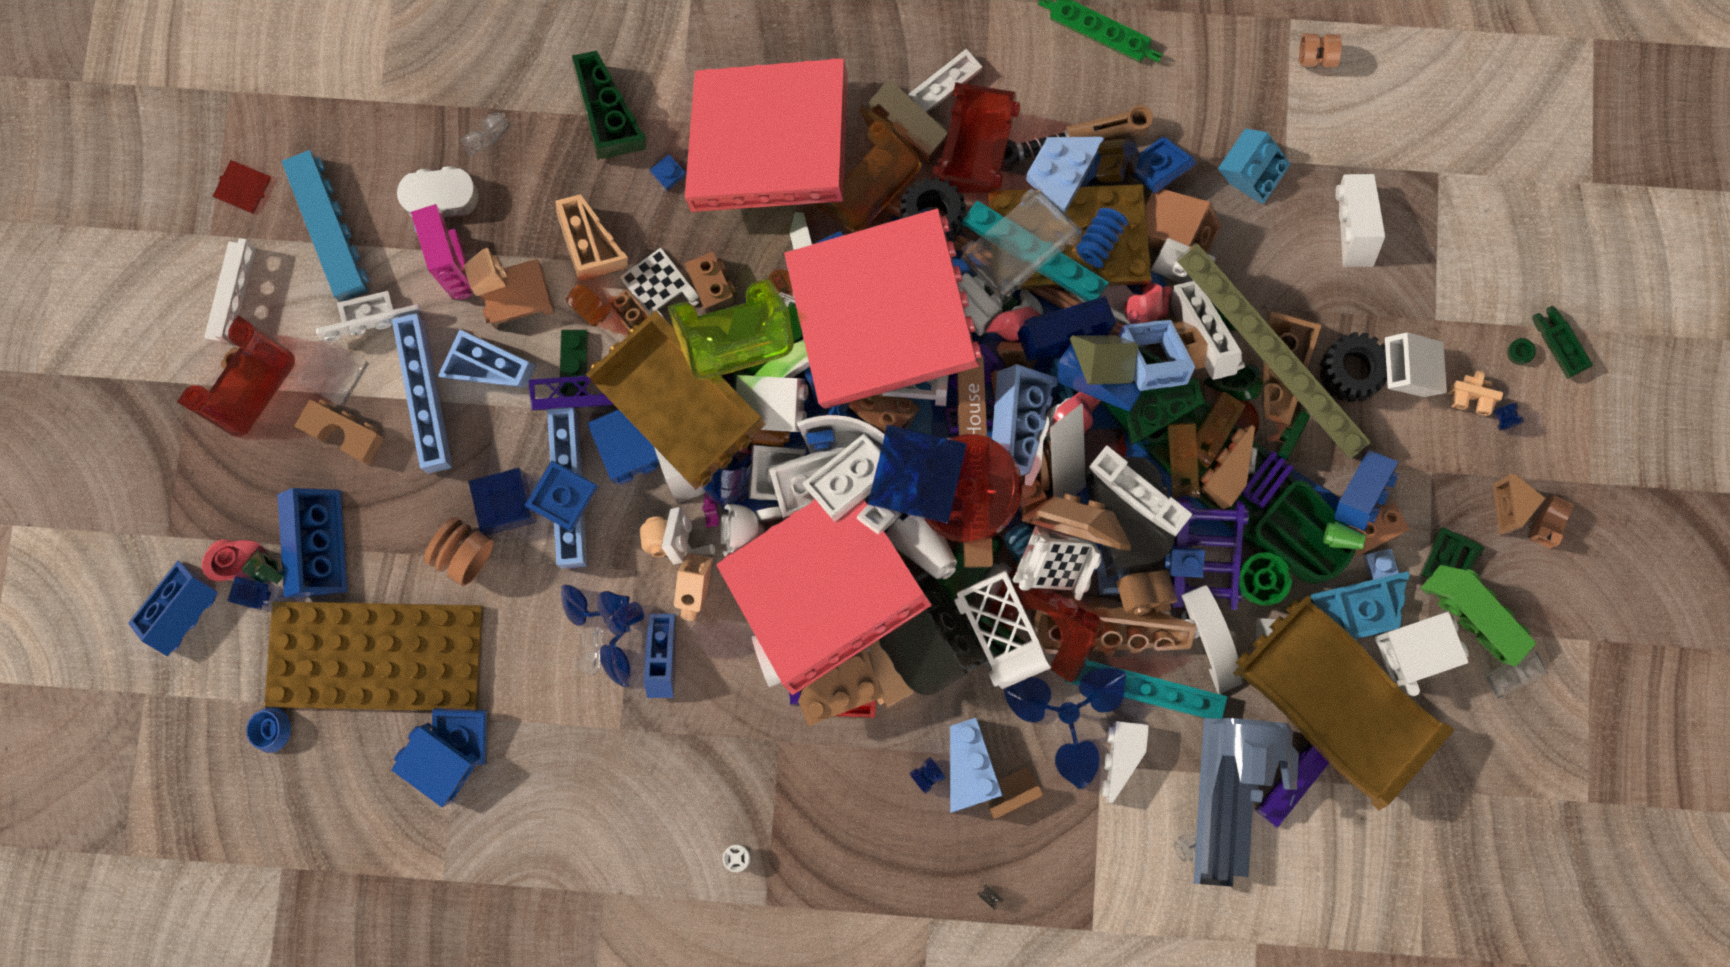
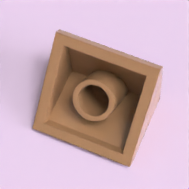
M1510 474L1493 483L1499 534L1505 535L1523 527L1545 500V497L1516 474Z

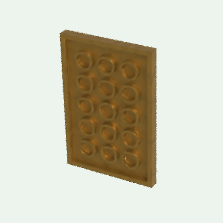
M1143 184L1079 187L1065 215L1060 214L1058 207L1050 199L1047 201L1038 189L988 192L990 209L1108 281V286L1151 283ZM1099 209H1114L1122 213L1129 223L1128 226H1122L1124 229L1123 234H1117L1119 241L1112 243L1114 246L1113 251H1107L1109 254L1108 259H1101L1104 263L1103 267L1096 268L1085 262L1078 255L1076 246L1081 242L1082 236L1086 233L1088 226L1091 225L1092 219L1096 217ZM991 243L994 291L1063 288Z

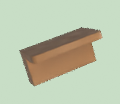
M1025 767L998 780L1003 796L986 801L985 803L993 819H996L1043 796L1039 786L1036 785L1029 769Z

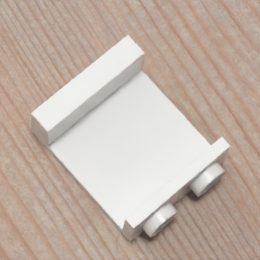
M1038 525L1035 526L1032 535L1038 534L1054 539L1089 541ZM1090 541L1093 544L1072 590L1076 600H1081L1083 593L1088 591L1091 584V575L1101 562L1100 551L1096 543ZM1028 542L1016 572H1023L1033 576L1042 553L1035 550L1036 546L1030 545Z

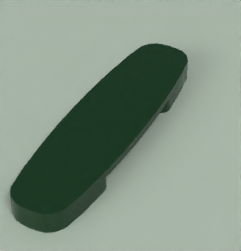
M1138 346L1146 365L1165 362L1143 347ZM1203 399L1204 403L1202 406L1137 443L1168 475L1206 509L1235 510V502L1231 507L1222 509L1199 491L1203 484L1201 478L1210 468L1214 470L1218 464L1216 458L1225 448L1229 450L1230 444L1234 443L1231 441L1232 437L1240 429L1205 399ZM1101 400L1100 402L1127 432L1122 408ZM1253 440L1252 447L1258 448L1255 473L1269 454ZM1271 462L1250 489V493L1253 494L1275 463ZM1281 468L1258 496L1259 500L1263 498L1283 470ZM1248 474L1247 483L1254 474ZM1288 474L1262 509L1243 494H1240L1236 499L1243 502L1245 508H1248L1249 513L1248 523L1243 524L1242 538L1261 553H1272L1281 557L1288 564L1289 573L1305 583L1320 584L1327 582L1343 572L1351 562L1355 549L1329 547V544L1323 543L1328 523L1335 524V522H1339L1345 526L1347 525L1334 519L1336 512L1307 482L1296 481ZM1220 520L1233 530L1234 521Z

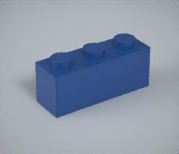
M1368 450L1339 500L1334 519L1362 531H1365L1369 522L1375 523L1380 512L1379 504L1384 506L1390 491L1387 489L1389 487L1394 488L1398 480L1399 473L1396 472L1398 461Z

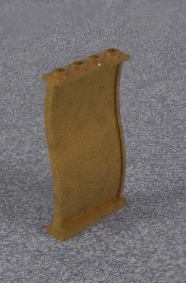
M1307 595L1301 602L1296 598L1286 609L1289 614L1284 619L1279 616L1269 626L1273 631L1268 636L1263 633L1252 644L1256 649L1251 654L1246 651L1235 662L1239 667L1233 674L1236 677L1239 675L1268 698L1298 728L1315 749L1350 783L1372 800L1371 804L1380 811L1390 805L1455 730L1448 723L1443 724L1411 699L1347 631L1311 603L1310 600L1312 598Z

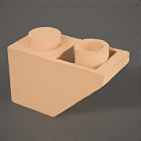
M488 248L482 249L463 265L470 288L476 296L506 287L504 278L507 277L505 267L500 262L497 254L492 255Z

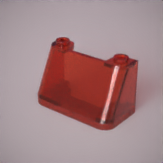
M955 82L953 96H957L958 99L955 100V104L951 109L952 120L942 159L939 158V166L934 165L932 180H934V177H939L942 182L946 179L950 181L951 187L956 185L959 188L958 193L962 194L995 193L996 189H1000L1002 185L1003 174L1000 172L1013 119L1018 117L1020 112V102H1017L1016 92Z
M238 315L228 330V336L240 348L210 391L202 386L192 385L183 392L177 401L180 405L234 437H242L249 432L295 365V356L289 349Z

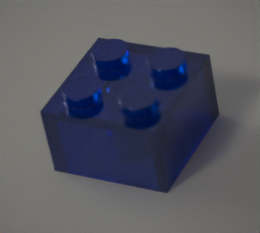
M520 468L468 481L479 530L486 536L537 523L535 512L525 507L531 495L526 475Z

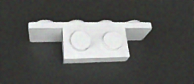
M385 291L338 302L337 306L342 322L317 328L316 333L319 340L331 342L338 340L342 335L363 334L366 332V329L375 327L376 329L388 328L392 325V319L412 314L422 316L419 304L393 310L389 292Z

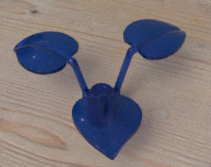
M568 584L562 585V606L567 618L574 625H584L586 617L602 616L608 629L616 635L609 642V646H601L600 661L604 671L612 681L622 687H629V660L624 651L615 645L625 633L631 631L630 626L644 619L641 605L635 601L629 603V596L603 591L599 593L597 598L598 611L590 612L587 610V599L580 590Z
M1101 668L1089 672L1083 677L1079 685L1080 693L1087 699L1077 705L1072 702H1065L1060 707L1048 705L1052 698L1051 689L1045 681L1035 677H1029L1004 688L1005 698L1009 707L1020 719L1026 722H1040L1045 716V709L1058 712L1059 719L1064 724L1069 725L1073 744H1064L1058 749L1055 756L1056 768L1062 777L1078 789H1084L1088 786L1098 771L1100 756L1097 747L1092 742L1083 741L1078 744L1074 724L1080 719L1079 709L1091 703L1095 711L1100 713H1109L1117 709L1124 698L1126 673L1114 668Z

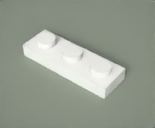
M965 49L910 92L908 96L928 114L982 71V66Z

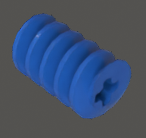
M1099 209L1096 217L1092 219L1091 225L1088 226L1086 233L1082 236L1081 242L1076 246L1078 255L1085 262L1096 268L1103 267L1104 263L1101 259H1108L1109 254L1107 251H1113L1114 246L1112 243L1119 241L1117 234H1123L1124 229L1122 226H1128L1129 223L1127 218L1114 209Z

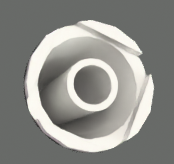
M925 504L907 511L909 517L903 521L898 518L889 528L887 536L898 551L936 579L950 577L956 570L957 561L931 509Z

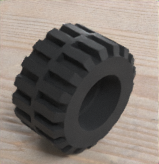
M929 177L923 178V182L920 183L917 180L913 183V188L909 186L906 189V194H903L901 199L900 219L920 214L919 212L927 207L939 208L946 213L945 216L949 223L950 232H946L947 239L954 242L956 235L960 236L964 226L962 222L965 218L966 202H964L963 194L958 193L959 188L956 185L950 186V181L945 179L942 182L939 177L929 180Z
M1352 332L1349 336L1347 334L1341 336L1324 353V358L1320 362V366L1323 367L1320 370V377H1325L1322 383L1324 387L1330 386L1331 389L1328 392L1331 395L1336 392L1339 394L1337 399L1343 401L1345 398H1348V402H1355L1358 399L1361 402L1368 397H1372L1386 384L1385 344L1379 345L1377 337L1374 336L1370 339L1368 338V333L1363 332L1358 336V332ZM1352 355L1362 359L1368 369L1367 379L1359 380L1349 376L1343 366L1344 357Z

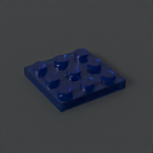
M887 425L868 505L948 524L967 443Z

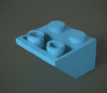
M1244 129L1218 169L1230 185L1257 202L1264 204L1290 166V162L1268 132Z

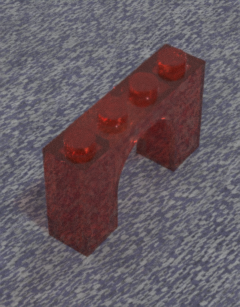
M1017 568L1013 569L1008 575L1024 609L1039 610L1048 614L1060 629L1061 645L1051 664L1052 668L1049 670L1073 683L1084 670L1107 623L1102 621L1096 614L1087 612L1079 607L1073 600L1064 598L1054 592L1053 589L1031 588L1029 590H1021L1019 588L1020 583L1013 582L1014 576L1018 572ZM1004 580L997 592V595L1005 598L1008 589ZM1009 593L1007 599L1013 601V599H1012V597H1011V595H1010V593ZM994 599L989 612L998 615L1003 602ZM1005 604L1001 617L1016 622L1019 611L1017 607ZM999 621L1009 630L1013 631L1014 626ZM983 623V624H984L985 626H987L989 629L993 630V629H992L990 626H988L986 623Z

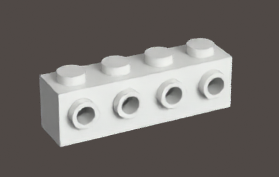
M1194 281L1174 285L1170 308L1177 319L1197 327L1208 343L1205 368L1212 380L1237 374L1239 362L1242 360V352L1210 299Z

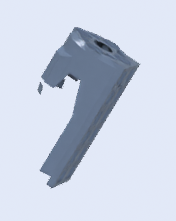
M1204 718L1193 884L1233 887L1234 876L1249 877L1253 801L1262 802L1263 791L1258 790L1259 785L1272 786L1278 763H1280L1284 789L1297 790L1299 753L1292 746L1293 730L1289 724L1237 718ZM1295 795L1292 796L1290 806H1292Z

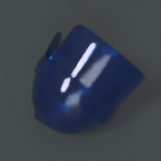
M732 456L731 462L727 465L728 469L719 468L712 475V480L703 489L714 503L721 506L735 504L747 493L752 469L751 459L747 460L746 466L741 468L738 459Z

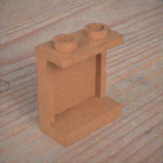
M538 259L506 267L507 277L504 278L506 287L479 295L480 299H484L486 308L483 309L487 324L491 323L495 329L501 328L500 324L536 313L543 312L545 316L555 313L543 267Z

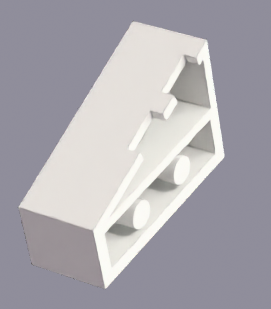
M1345 174L1341 184L1336 186V200H1339L1343 267H1374L1385 239L1375 175Z

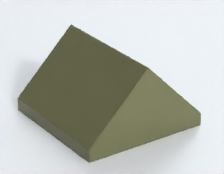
M1116 335L1072 336L1070 338L1088 385L1128 384L1133 381L1139 343Z

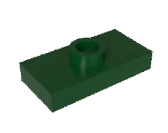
M1302 410L1293 421L1291 427L1286 426L1280 435L1279 440L1282 441V444L1276 453L1279 459L1283 458L1286 461L1291 455L1310 419V414Z

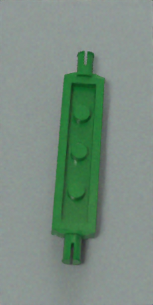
M1039 0L1038 6L1051 11V21L1138 63L1145 57L1157 63L1162 58L1163 53L1150 48V37L1073 0H1056L1055 2L1052 0Z

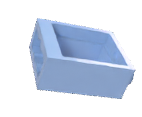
M1171 320L1123 325L1119 337L1139 343L1138 346L1160 343L1169 362L1146 365L1138 349L1133 379L1139 391L1188 384L1195 365Z

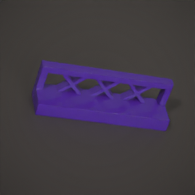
M587 376L528 380L531 411L615 405L603 393L591 395L585 390L586 386L591 382ZM577 382L586 383L581 387ZM561 383L556 389L551 385ZM564 383H572L579 389L576 395L572 397H565L558 390ZM545 384L554 391L548 398H535V385ZM583 392L586 396H579V394ZM555 394L559 396L557 398H552Z
M1308 742L1299 753L1297 790L1284 789L1281 776L1263 798L1262 802L1255 808V811L1275 828H1278L1329 762ZM1295 795L1292 806H1290L1292 796Z

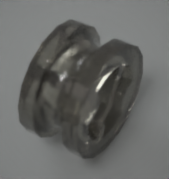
M984 884V890L978 892L977 895L991 908L996 910V904L1002 902L1003 899Z

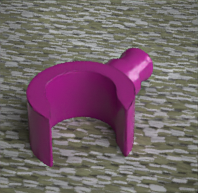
M706 492L704 493V505H702L706 528L719 526L716 503H714L712 493Z

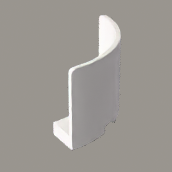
M839 415L817 416L797 423L811 454L826 449L815 450L814 446H809L806 433L833 430L836 443H830V448L842 444L847 448L861 435L865 434L897 470L884 483L899 477L903 473L905 461L899 450L886 435L868 423Z

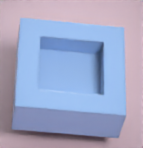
M1392 548L1364 555L1370 580L1399 574Z

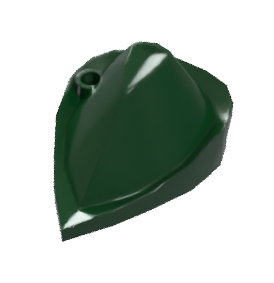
M1245 364L1244 368L1237 370V374L1213 380L1209 377L1203 381L1208 387L1230 398L1242 401L1257 398L1264 387L1263 376L1258 367L1250 364Z

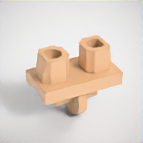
M1477 371L1474 377L1465 375L1464 382L1457 380L1448 389V394L1452 395V408L1465 410L1468 408L1469 399L1477 401L1475 413L1483 416L1492 414L1495 404L1502 400L1503 392L1490 389L1492 382L1484 380L1483 371Z

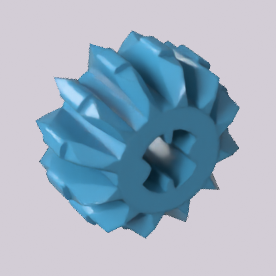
M1025 523L1014 526L1004 535L1005 545L1018 566L1033 533L1032 528Z

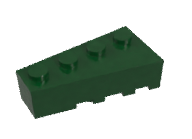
M597 50L572 55L573 70L597 160L646 150V137L624 102L622 94L615 86Z

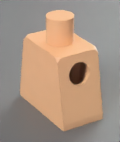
M687 553L678 570L674 607L681 609L680 617L684 620H695L697 612L701 611L706 601L713 563L712 557Z

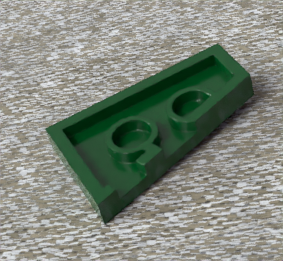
M1198 378L1190 379L1187 385L1143 390L1130 412L1122 409L1131 446L1203 405L1204 401Z

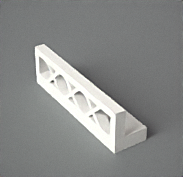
M239 238L238 243L228 242L204 336L207 341L233 344L256 253V248L246 239Z

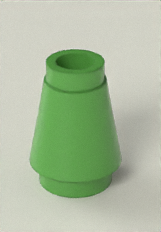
M1335 522V524L1328 523L1323 543L1329 544V547L1362 550L1366 534H1362L1339 522Z

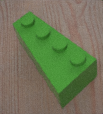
M1440 565L1432 577L1420 589L1427 595L1430 593L1435 594L1440 599L1437 604L1444 611L1448 610L1453 615L1460 617L1457 623L1470 633L1478 634L1475 639L1497 660L1516 667L1536 644L1529 635L1531 633L1529 629L1518 623L1513 618L1514 613L1496 600L1498 596L1491 589L1483 586L1480 582L1481 578L1477 573L1470 569L1462 570Z

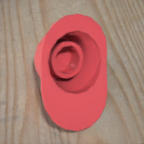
M218 540L204 553L205 556L202 559L201 566L203 573L214 581L249 577L242 571V567L257 550L266 554L265 548L260 543L252 540Z

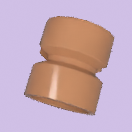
M1303 33L1299 47L1300 66L1316 67L1320 63L1321 67L1337 68L1341 57V36L1324 34L1320 38L1319 34Z

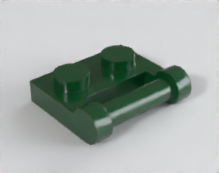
M1442 527L1436 536L1419 575L1429 579L1440 565L1454 568L1463 548L1468 551V554L1461 569L1472 570L1478 556H1482L1485 548L1470 539Z

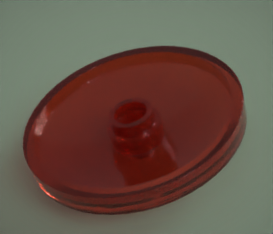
M978 434L959 435L946 440L935 448L923 464L917 483V501L926 523L937 534L959 543L985 541L1002 531L1014 517L1022 494V478L1015 458L1002 444Z

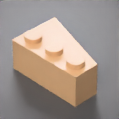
M581 194L556 200V213L578 281L627 268L628 257L620 250L614 242V238L599 222V218Z

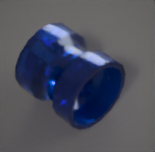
M931 757L923 762L922 767L919 769L915 768L909 773L924 794L932 789L933 784L936 782L940 783L946 778Z

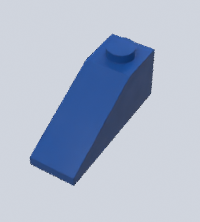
M1072 344L1069 345L1058 362L1057 383L1129 412L1141 394V391L1132 382L1128 384L1088 385Z
M649 614L644 668V685L647 698H674L675 614Z

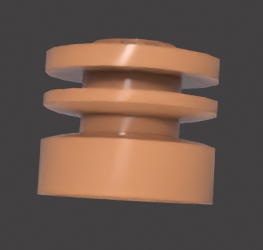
M453 516L440 527L432 538L425 552L424 562L429 566H435L438 572L448 569L447 577L460 586H467L477 577L488 561L494 547V540L480 531H475L470 535L471 526L466 523L463 524L461 519Z

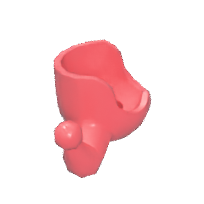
M1150 283L1143 288L1142 295L1131 296L1122 308L1129 324L1153 322L1167 317L1169 299L1173 289L1170 286L1162 288L1158 284Z

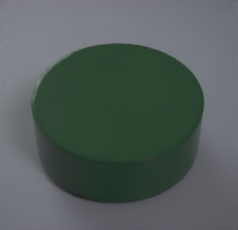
M1526 338L1516 339L1507 349L1509 360L1516 365L1529 363L1536 354L1534 344Z

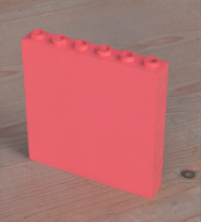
M844 58L695 71L685 200L690 211L700 212L842 202L844 197L848 72Z
M938 208L784 253L818 403L824 409L979 367L977 358L982 357L978 341L973 342L971 333L975 332V326L972 316L967 317L965 307L969 306L966 292L960 291L958 282L963 281L959 265L954 267L952 257L957 255L953 241L948 242L946 232H950L949 223L946 216H941Z
M814 499L804 508L793 512L790 517L770 527L767 532L733 554L727 555L716 564L782 685L792 696L931 606V603L885 531L877 534L856 519L868 505L864 499L836 522L832 520Z

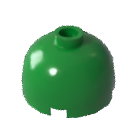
M1257 553L1246 558L1240 565L1239 590L1241 595L1248 602L1258 606H1269L1281 602L1288 595L1292 585L1288 564L1281 557L1272 553Z

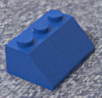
M178 560L128 624L143 643L168 657L172 651L180 646L182 638L188 630L196 626L199 616L203 611L214 603L218 592L210 583Z

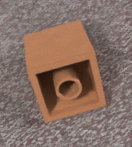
M1164 189L1156 193L1152 192L1146 198L1145 215L1148 247L1160 252L1167 238H1170L1189 247L1197 243L1206 254L1209 253L1221 228L1220 221L1209 201Z

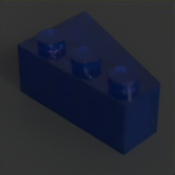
M1102 296L1043 316L1028 318L1024 321L1017 335L1027 361L1063 355L1069 345L1072 344L1070 340L1072 336L1108 335L1117 323L1107 297Z

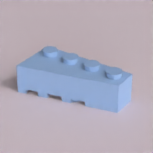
M1017 364L997 372L989 473L1009 479L1030 473L1039 444L1037 438L1046 422L1043 418L1046 409L1051 405L1053 399L1051 392L1053 387L1057 386V377Z

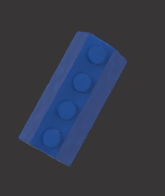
M291 488L277 494L284 597H316L347 593L341 490Z

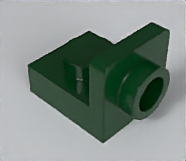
M257 550L242 567V571L260 583L271 580L278 584L284 577L279 562L260 550Z

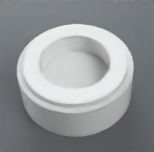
M779 507L756 511L759 522L782 519Z

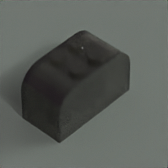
M1140 457L1123 458L1128 462L1127 466L1169 499L1168 488L1162 484L1160 473L1151 462ZM1089 468L1085 473L1089 499L1105 504L1104 509L1114 512L1131 544L1130 551L1100 544L1107 577L1142 571L1153 567L1170 552L1174 543V535L1162 529L1130 506Z
M926 571L916 576L915 580L931 603V606L880 638L879 644L894 664L896 672L901 675L910 689L922 695H932L962 678L986 662L988 658L940 581Z

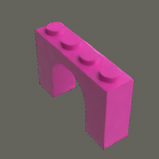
M436 204L412 211L411 216L428 271L452 299L464 300L469 298L474 292L470 288L463 266L468 261L459 234L455 229L447 230L443 213Z

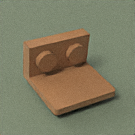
M882 394L852 401L848 405L863 420L877 428L888 438L900 428L905 432L912 425L920 410L908 398L882 396Z

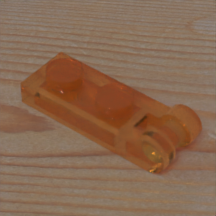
M1224 391L1220 393L1193 441L1186 449L1185 454L1191 458L1196 457L1201 460L1200 464L1208 468L1214 461L1246 405ZM1203 442L1210 446L1207 452L1200 448Z
M1196 423L1168 425L1173 499L1181 498L1184 495H1191L1192 498L1200 497ZM1180 478H1190L1191 485H1181Z

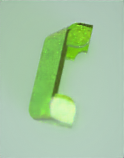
M769 278L756 281L747 288L746 303L697 316L694 306L687 302L668 306L670 319L693 376L699 380L710 379L783 358L793 349L794 342L789 309Z

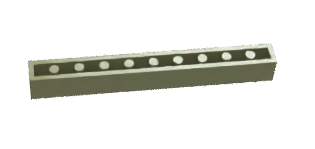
M1194 243L1176 259L1177 263L1349 459L1353 458L1371 443L1199 244Z

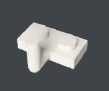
M680 507L670 509L662 543V549L673 565L682 563L687 553L702 556L714 555L715 547L713 544L691 548L688 538L692 530V523Z

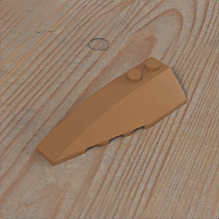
M1040 590L1035 592L1031 614V624L1046 653L1087 657L1090 656L1089 653L1095 652L1113 655L1115 651L1121 650L1139 653L1147 648H1155L1156 651L1191 649L1196 631V624L1164 613H1156L1153 610L1136 616L1134 612H1125L1122 602L1082 595L1081 600H1076L1073 594Z

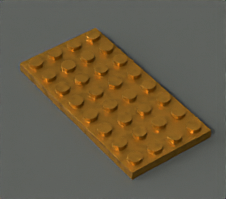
M272 601L264 707L432 711L434 708L478 710L484 606Z

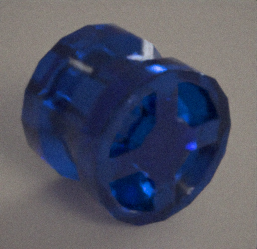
M1517 402L1493 410V416L1499 421V431L1513 428L1525 422L1524 418L1518 413L1519 405Z

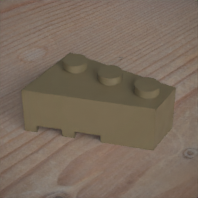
M889 78L869 101L870 120L928 164L948 142L946 127L929 116Z

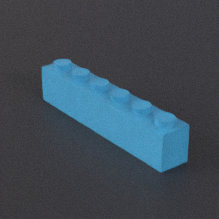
M308 150L281 161L333 296L339 302H343L370 292L366 284L370 282L364 268L360 269L358 260H361L360 254L355 245L351 246L349 238L352 237L351 231L346 223H342L340 216L343 215V211L338 201L333 200L331 194L335 193L330 180L324 177L323 171H326L321 157H315Z

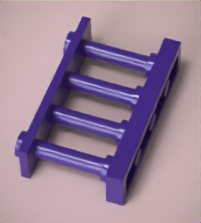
M1177 497L1176 501L1192 513V516L1178 534L1174 536L1173 544L1177 548H1192V545L1232 547L1231 562L1204 561L1203 572L1230 573L1229 588H1208L1214 598H1227L1230 608L1237 610V602L1242 601V595L1239 590L1243 524L1248 523V508H1245L1241 500H1236L1235 510L1194 509V506H1190L1191 503L1188 498ZM1194 519L1234 521L1233 536L1193 535L1192 532H1189V522H1193ZM1171 576L1178 600L1172 604V607H1183L1184 601L1181 595L1199 587L1189 586L1188 583H1185V577Z

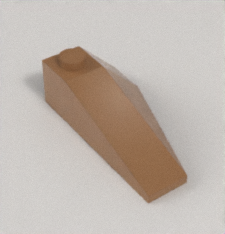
M1270 311L1267 324L1308 369L1321 324ZM1263 361L1264 418L1290 425L1298 400Z

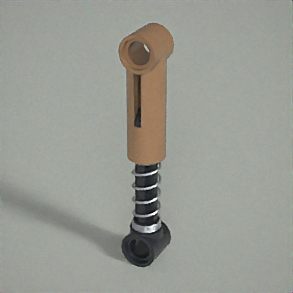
M1137 105L1127 112L1067 126L1062 133L1057 134L1054 132L1052 136L1048 137H1103L1104 140L1128 137L1141 138L1148 133L1153 120V114L1146 106ZM1139 118L1144 124L1137 125L1133 122V119ZM1046 135L1040 139L1034 137L1032 141L1024 140L1023 143L1009 139L997 141L992 150L991 161L993 166L1002 172L1009 171L1015 164H1019L1025 158L1031 156L1035 158V155H1038L1048 137ZM1000 152H1007L1011 157L1003 159L998 154Z

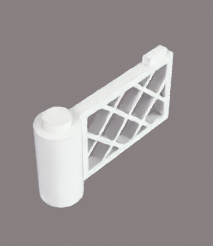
M1006 570L957 592L958 598L954 599L960 614H967L992 667L989 676L995 687L999 685L1001 689H1004L1052 668L1049 657L1038 639ZM1001 579L1004 580L1008 588L1005 598L989 592L992 583ZM989 585L988 588H987V591H984V590L981 589V588H983V587ZM972 592L985 595L980 609L969 605L965 595ZM1009 593H1010V595H1011L1013 601L1007 599ZM987 597L1003 602L998 615L983 610ZM1005 604L1017 607L1019 615L1016 622L1001 617ZM972 611L978 613L977 618H975ZM981 614L996 619L992 633L980 628L978 621ZM1021 618L1025 625L1019 623ZM999 621L1014 626L1010 639L994 634ZM1017 628L1028 631L1032 641L1025 644L1012 640ZM984 635L990 637L988 643ZM992 639L1008 644L1005 653L996 657L993 656L990 649ZM1010 645L1016 647V648H1014V649H1012V650H1009Z

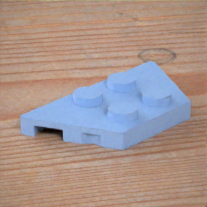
M1048 137L1030 167L1026 181L1033 188L1038 189L1047 201L1050 199L1058 207L1060 214L1065 215L1098 155V147L1104 141V138Z

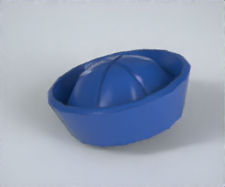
M265 707L256 712L249 719L246 727V735L249 742L255 748L265 753H273L282 749L288 742L291 733V723L287 714L277 707Z

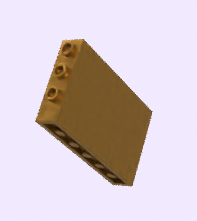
M656 310L640 325L637 324L632 327L628 332V336L621 342L614 344L610 348L609 353L602 360L593 363L586 374L695 490L706 486L712 480V475L719 468H725L738 450L742 451L747 448L752 441L751 438L766 425L760 415Z

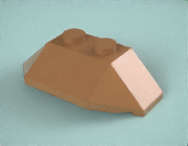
M1065 493L1064 498L1054 496L1023 515L1022 518L1024 522L1116 549L1130 551L1131 544L1113 511L1104 509L1105 504L1089 500V504L1081 503V497Z

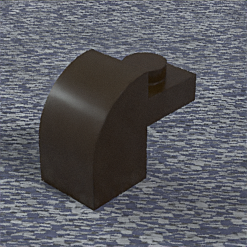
M1132 139L1104 140L1100 143L1098 151L1101 158L1096 173L1099 183L1123 181L1124 175L1135 174L1140 154Z

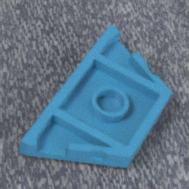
M1409 572L1309 595L1312 598L1310 601L1338 623L1354 639L1400 628L1401 609L1405 602L1406 596L1404 593L1406 582L1409 580Z

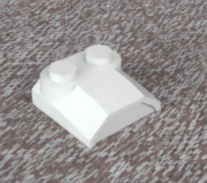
M752 446L748 481L749 499L777 501L768 467L805 456L806 450Z

